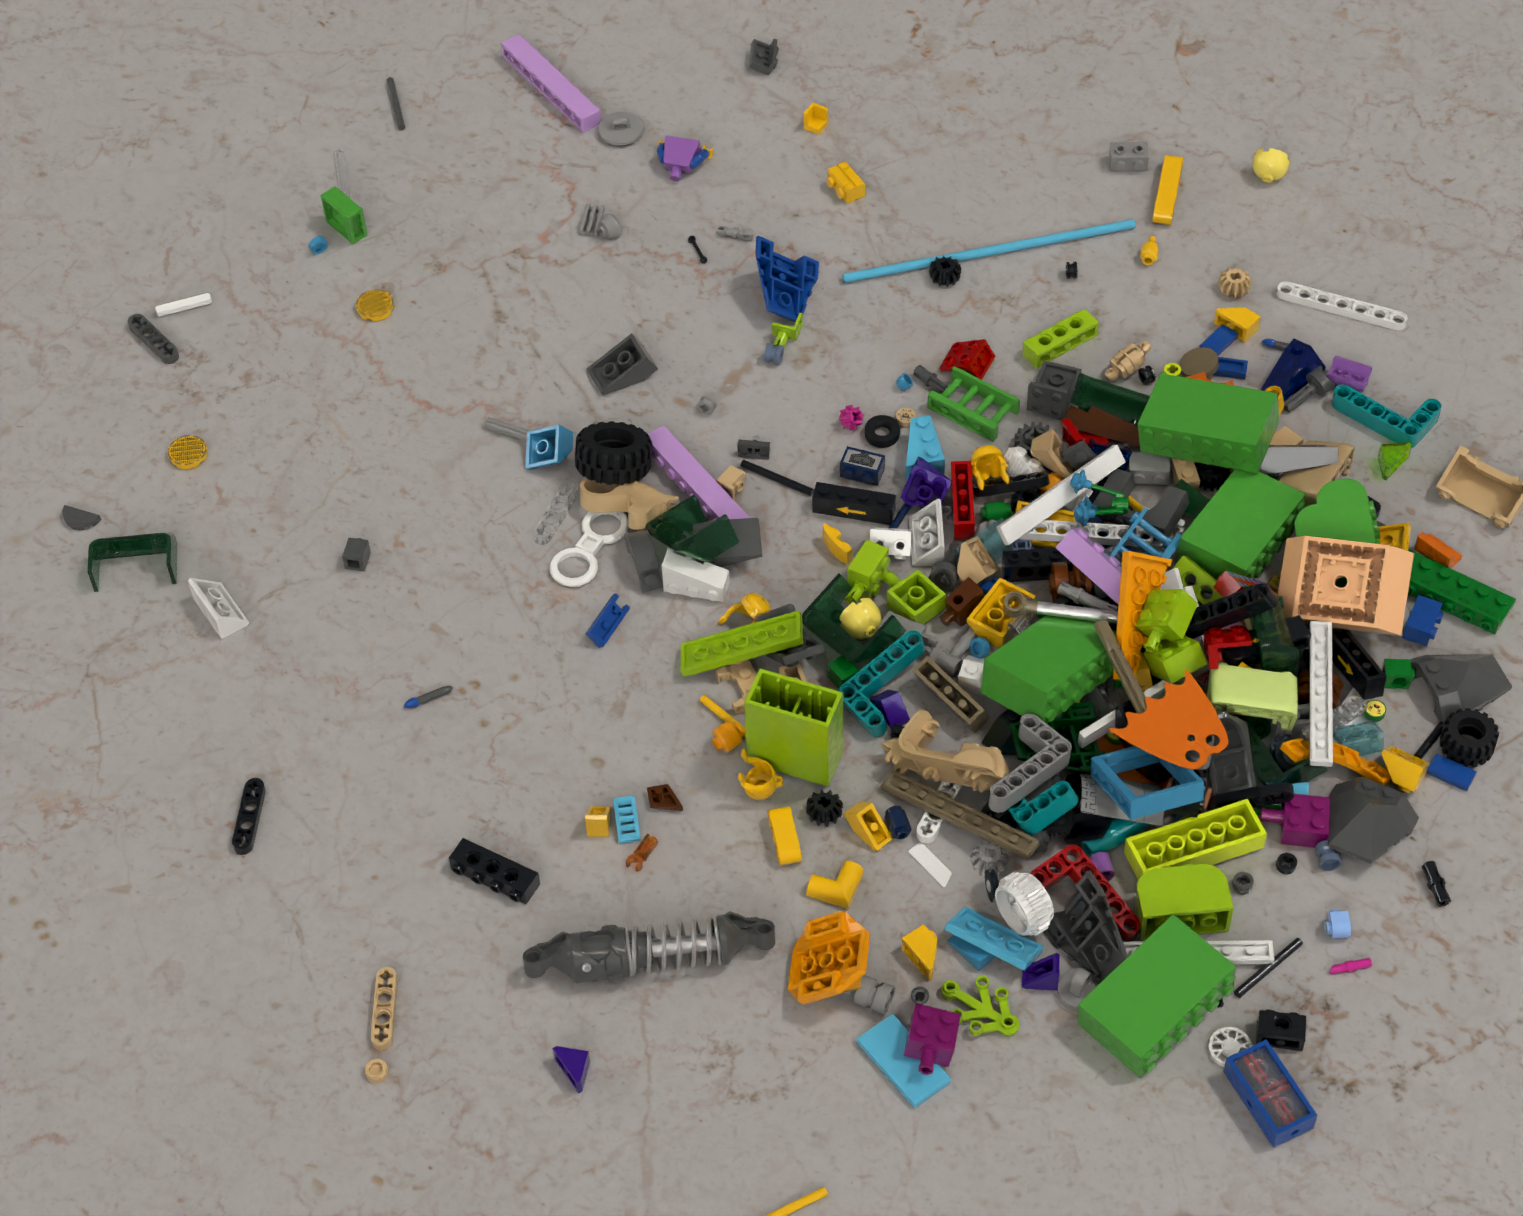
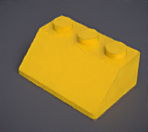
M1002 578L997 580L966 621L977 636L986 638L990 647L998 650L1012 640L1025 624L1026 619L1028 620L1025 615L1015 628L1013 627L1020 616L1011 618L1004 613L1003 602L1005 596L1011 591H1017L1023 596L1028 597V600H1035L1036 595ZM1015 601L1008 603L1013 608L1019 607V604Z

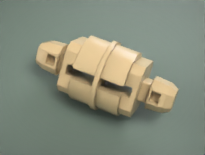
M1146 340L1140 342L1137 346L1134 343H1130L1122 350H1119L1110 360L1111 367L1105 372V378L1111 382L1117 379L1118 376L1125 379L1138 371L1146 362L1145 355L1151 349L1150 343Z

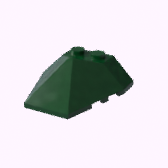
M1092 702L1074 703L1067 711L1062 712L1052 722L1047 723V725L1071 743L1069 764L1065 767L1067 769L1091 772V758L1105 754L1104 751H1099L1097 740L1084 748L1078 745L1079 732L1093 724L1096 719ZM1020 721L1010 724V729L1018 760L1027 761L1037 753L1020 740L1018 736Z

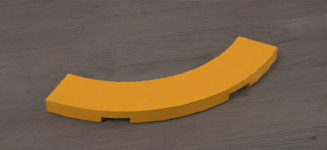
M1303 738L1286 741L1280 747L1295 763L1310 759V741H1306ZM1333 742L1334 763L1350 768L1381 785H1386L1392 781L1389 771L1374 760L1369 762L1359 756L1358 751Z

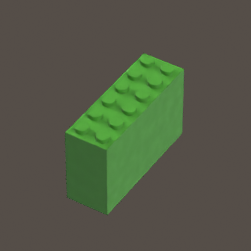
M1160 373L1137 424L1140 451L1147 454L1258 473L1279 424L1278 393Z
M1235 469L1180 537L1176 563L1182 556H1188L1216 580L1225 571L1251 579H1259L1265 565H1270L1275 552L1279 553L1283 542L1291 537L1295 528L1296 517L1306 506V503H1304L1305 493L1261 472L1253 473Z
M1046 615L984 659L981 693L1021 716L1034 714L1047 724L1052 722L1062 712L1067 711L1075 702H1079L1087 693H1091L1095 687L1104 683L1113 675L1114 667L1093 627L1094 621Z
M1173 914L1078 1004V1025L1140 1078L1145 1073L1149 1074L1161 1057H1167L1172 1050V1046L1176 1042L1181 1043L1192 1027L1196 1028L1203 1021V1016L1208 1011L1211 1013L1217 1008L1219 1000L1224 996L1228 997L1234 991L1236 966Z

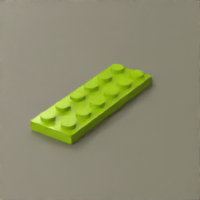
M798 610L681 643L680 672L683 677L802 645V614Z

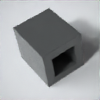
M348 538L342 555L345 569L365 572L371 554L368 540Z

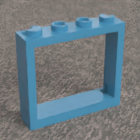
M1136 746L1091 758V777L1130 820L1204 800L1206 788L1204 781L1193 769L1177 766ZM1160 762L1181 785L1136 796L1116 774Z

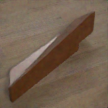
M1070 405L1063 418H1069L1079 431L1140 447L1138 426L1091 406L1089 412H1085Z

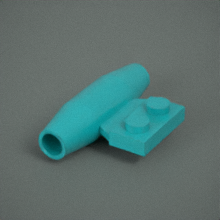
M1109 817L1112 823L1102 839L1081 842L1082 849L1089 857L1097 852H1106L1125 842L1126 838L1140 833L1149 824Z

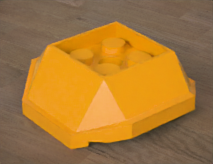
M844 910L807 921L803 929L805 932L800 936L792 951L788 991L797 1001L804 1005L859 989L862 976L866 973L870 932Z

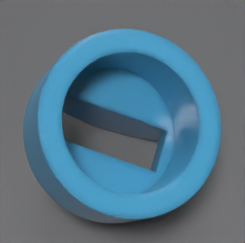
M903 373L897 378L896 384L900 390H907L913 386V381L908 374Z

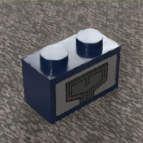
M848 446L840 462V477L876 486L879 485L885 470V455Z

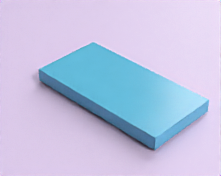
M966 906L946 923L944 929L1023 971L1042 954L1044 949L1043 945L1017 934L1012 929Z
M891 1014L859 1036L857 1043L908 1102L916 1108L949 1085L951 1078L938 1064H934L932 1074H921L918 1070L920 1060L903 1056L908 1030L894 1014Z

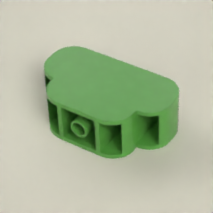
M1345 478L1328 482L1319 490L1317 504L1309 505L1298 513L1295 520L1296 537L1312 536L1381 544L1373 500L1369 501L1364 486L1354 479ZM1344 577L1338 578L1335 585L1343 588L1347 585V579Z

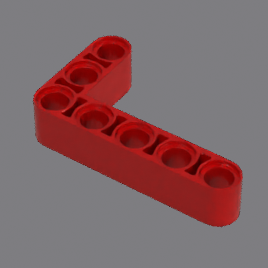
M1069 845L1030 872L1031 875L1042 883L1047 891L1067 876L1077 884L1083 877L1081 875L1082 872L1091 871L1103 888L1109 906L1119 911L1117 914H1112L1122 940L1131 941L1138 933L1140 921L1079 846ZM1067 856H1074L1076 858V861L1069 860ZM1054 867L1058 869L1059 873H1053L1049 868ZM1123 925H1130L1133 931H1127Z

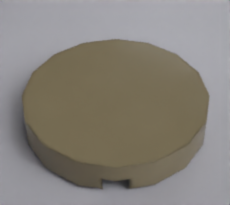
M1198 347L1188 351L1180 360L1182 374L1187 377L1205 372L1206 377L1209 378L1219 368L1217 353L1207 347Z

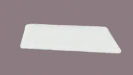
M922 842L911 848L908 852L942 887H946L952 872Z

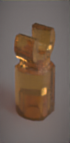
M646 834L634 850V854L627 857L626 867L636 862V872L641 871L643 861L648 859L658 845V840Z

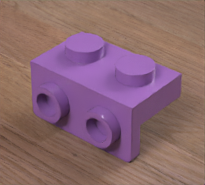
M1335 356L1326 377L1335 383V386L1347 385L1358 392H1363L1368 385L1372 367Z

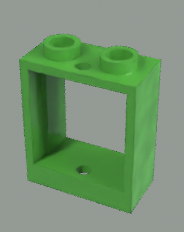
M336 186L320 195L325 221L351 244H355L367 236L363 209Z

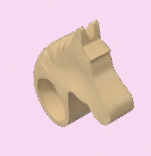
M585 478L580 483V505L583 509L594 513L628 512V526L630 529H645L655 518L667 516L668 511L679 509V505L673 503L679 501V497L663 494L659 490L640 481H635L631 484L624 483V485H607V483L600 484Z

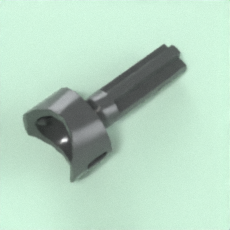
M1321 365L1306 375L1308 383L1284 401V410L1290 413L1314 393L1323 396L1335 387L1336 384L1326 377Z
M958 542L950 544L944 561L934 564L928 577L937 587L949 592L955 588L959 577L955 567L961 548L958 546Z

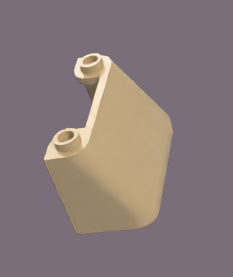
M1308 440L1306 443L1303 442L1301 445L1338 446V463L1285 471L1279 481L1305 493V507L1317 504L1319 490L1326 483L1338 480L1340 475H1347L1351 470L1355 453L1354 446L1348 443Z
M1460 446L1436 485V490L1439 492L1438 496L1447 501L1451 499L1492 520L1493 524L1499 528L1509 527L1523 509V481L1520 482L1519 477L1515 476L1514 478L1480 461V458L1477 456L1474 458L1469 454V449Z

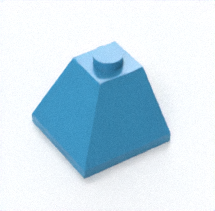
M561 425L528 431L525 469H535L558 464L573 451V432Z

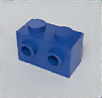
M1418 595L1405 626L1403 639L1424 646L1428 645L1430 639L1434 640L1438 630L1435 625L1436 623H1441L1444 612H1441L1443 603Z

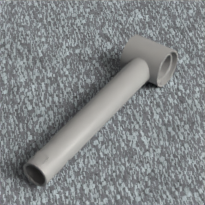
M969 626L949 653L943 650L938 655L935 663L945 673L955 677L963 663L961 657L970 647L972 639L978 637L977 634Z

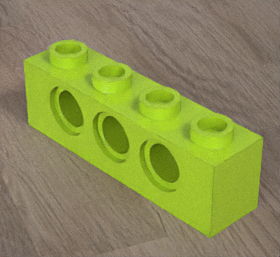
M1086 309L1075 312L1063 321H1059L1050 328L1044 329L1039 334L1026 339L1023 342L1022 355L1038 369L1042 366L1044 360L1052 361L1098 336L1099 322Z
M1182 556L1173 567V569H1179L1183 588L1190 586L1188 578L1191 575H1195L1196 583L1192 587L1196 599L1203 605L1223 598L1213 588L1217 580L1188 556ZM1207 588H1210L1213 593L1210 599L1204 597V591Z

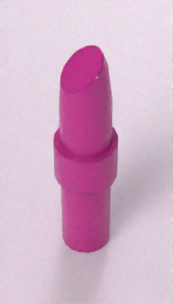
M1370 958L1345 961L1341 964L1332 965L1329 974L1348 973L1357 969L1371 967L1372 962Z

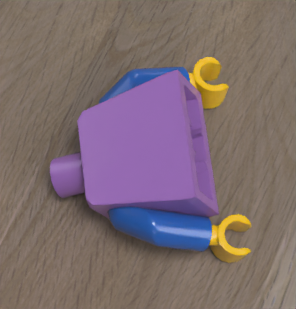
M667 135L665 136V142L659 139V146L657 148L660 162L664 164L666 170L671 171L669 178L674 181H679L682 173L691 174L692 170L697 168L706 158H712L714 148L707 149L706 145H703L702 149L699 140Z

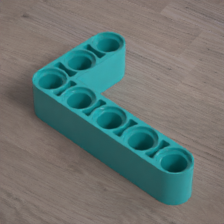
M1347 385L1336 386L1332 398V407L1408 449L1414 448L1438 422L1442 407L1438 400L1427 399L1407 419Z
M916 630L906 632L842 684L838 690L843 692L844 708L874 737L884 735L887 731V724L883 714L868 698L924 653L925 644L922 635ZM867 708L865 711L859 712L860 709ZM880 722L878 725L873 726V723Z
M1059 781L1030 802L1022 798L1008 810L1024 833L1034 835L1074 808L1078 803V796L1067 781Z

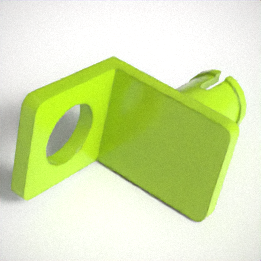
M799 312L794 327L772 322V334L777 336L773 346L782 345L785 349L788 339L797 341L804 323L803 313Z

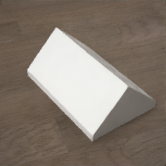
M936 499L909 517V529H912L911 558L914 567L934 566V564L944 561L945 546L941 500Z
M189 578L188 583L193 599L221 639L248 626L249 621L221 582Z

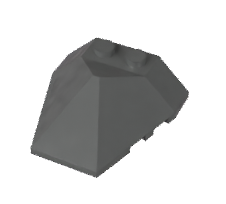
M1493 654L1423 655L1410 659L1411 668H1415V679L1423 677L1436 699L1434 713L1443 724L1452 712L1456 713L1458 709L1465 711V708H1470L1472 711H1475V709L1482 710L1483 706L1490 701H1495L1512 689V685Z
M1364 777L1335 785L1329 796L1328 847L1371 864L1385 854L1389 847L1397 845L1404 836L1408 837L1412 834L1419 817L1402 792Z
M1087 871L1075 885L1079 890V894L1064 911L1054 913V917L1048 926L1049 928L1043 932L1055 948H1061L1068 954L1067 958L1079 963L1100 984L1128 957L1104 890L1092 872Z

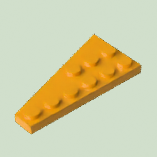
M1123 551L1116 639L1136 677L1141 661L1140 651L1142 645H1145L1148 639L1136 627V624L1150 591L1160 590L1161 585L1165 584L1167 579L1165 572L1167 567L1171 566L1172 559ZM1113 669V679L1120 680L1115 669Z

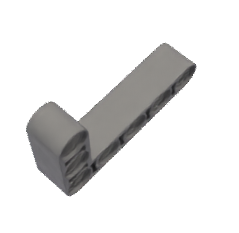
M1025 714L1021 717L1018 736L1021 741L1037 754L992 785L988 805L994 812L1006 811L1069 764L1072 749L1071 743L1034 714Z

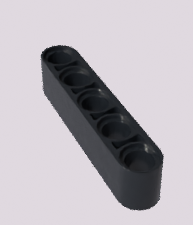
M1261 583L1196 607L1185 636L1194 639L1202 636L1203 631H1208L1210 628H1223L1269 611L1277 605L1278 596L1266 584Z

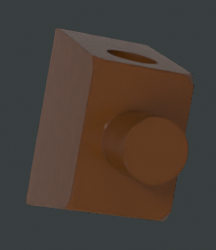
M970 577L965 579L945 599L946 611L939 616L945 626H948L953 621L959 626L967 624V618L984 598L983 589Z

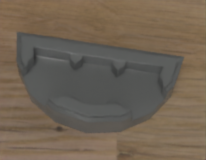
M64 505L62 510L63 519L67 526L76 530H84V527L95 526L101 521L100 515Z

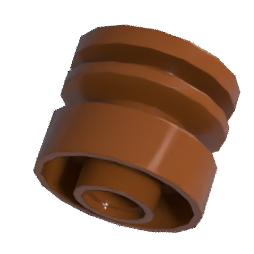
M1052 562L1051 574H1049L1050 594H1052L1053 602L1063 596L1057 593L1058 587L1063 581L1078 589H1084L1090 595L1092 594L1093 581L1074 564L1072 571H1069L1067 562Z

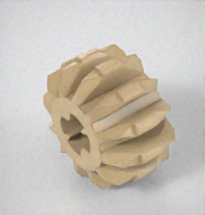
M1235 266L1232 270L1227 268L1226 271L1220 274L1218 281L1221 293H1226L1227 297L1233 296L1234 299L1237 296L1243 298L1244 294H1248L1251 286L1249 273L1243 272V268L1238 270Z

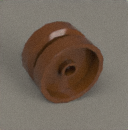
M1310 669L1303 670L1298 675V705L1310 704ZM1332 673V713L1334 718L1338 711L1344 685L1342 680Z

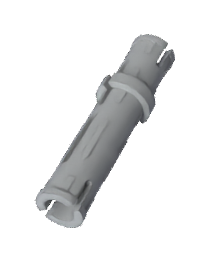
M1064 581L1058 587V594L1073 600V603L1077 605L1081 604L1088 608L1118 612L1117 606L1088 594L1082 588L1078 589Z

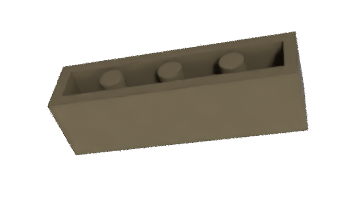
M928 656L912 670L918 680L974 733L990 719L985 709Z

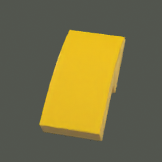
M825 523L823 525V540L826 546L836 558L848 565L852 561V547L848 543L841 541V532L838 529Z

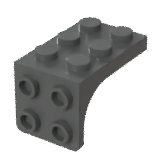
M1044 360L1036 382L1029 383L1027 410L1063 419L1069 409L1081 377L1082 369Z
M787 604L757 615L755 622L795 612L796 610L794 605ZM803 630L802 645L769 653L766 656L785 666L787 665V667H792L799 664V661L802 659L810 660L818 657V654L824 652L822 643L809 638Z
M1217 712V716L1221 720L1228 736V746L1220 753H1213L1211 756L1209 768L1213 795L1256 787L1247 722L1227 712ZM1214 735L1213 746H1216L1220 743V738Z

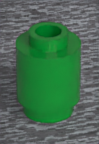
M1004 501L984 503V507L980 508L981 519H985V522L990 520L997 522L1005 521L1011 517L1010 504L1004 503Z

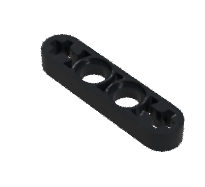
M1047 472L1023 474L1009 477V484H1006L1002 478L985 480L984 490H980L978 484L975 483L973 484V493L975 497L1004 494L1045 487L1050 481Z
M259 778L249 779L243 790L232 838L233 848L240 855H246L252 851L266 793L264 783ZM255 787H259L256 788L255 796H253L252 790H254ZM254 803L257 805L254 810L249 811L245 809L248 804ZM245 822L253 823L248 829L241 828ZM243 836H245L246 843L243 846H239L243 842Z
M1279 782L1213 795L1210 798V810L1245 799L1249 800L1252 808L1288 802L1294 798V787L1291 783Z

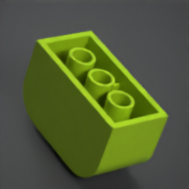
M1184 864L1183 866L1175 867L1163 866L1148 870L1139 878L1134 903V914L1140 921V929L1138 931L1140 941L1146 940L1173 914L1198 935L1229 932L1234 906L1227 878L1219 868L1210 864Z

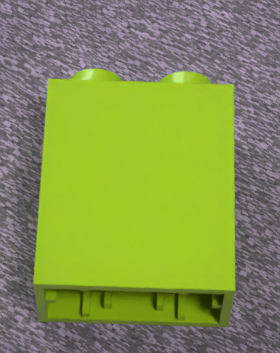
M760 668L744 701L747 756L768 761L777 772L829 787L843 755V692Z

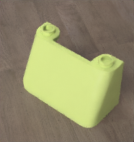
M1218 662L1219 669H1211L1209 671L1207 697L1216 712L1224 711L1228 714L1234 713L1272 719V724H1276L1278 721L1281 724V730L1292 731L1298 714L1297 677L1293 673L1231 666L1223 662Z

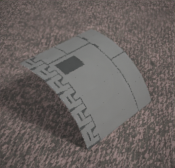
M1080 772L1082 781V813L1163 826L1164 811L1130 820L1091 777V773ZM1121 779L1136 796L1162 790L1160 785Z

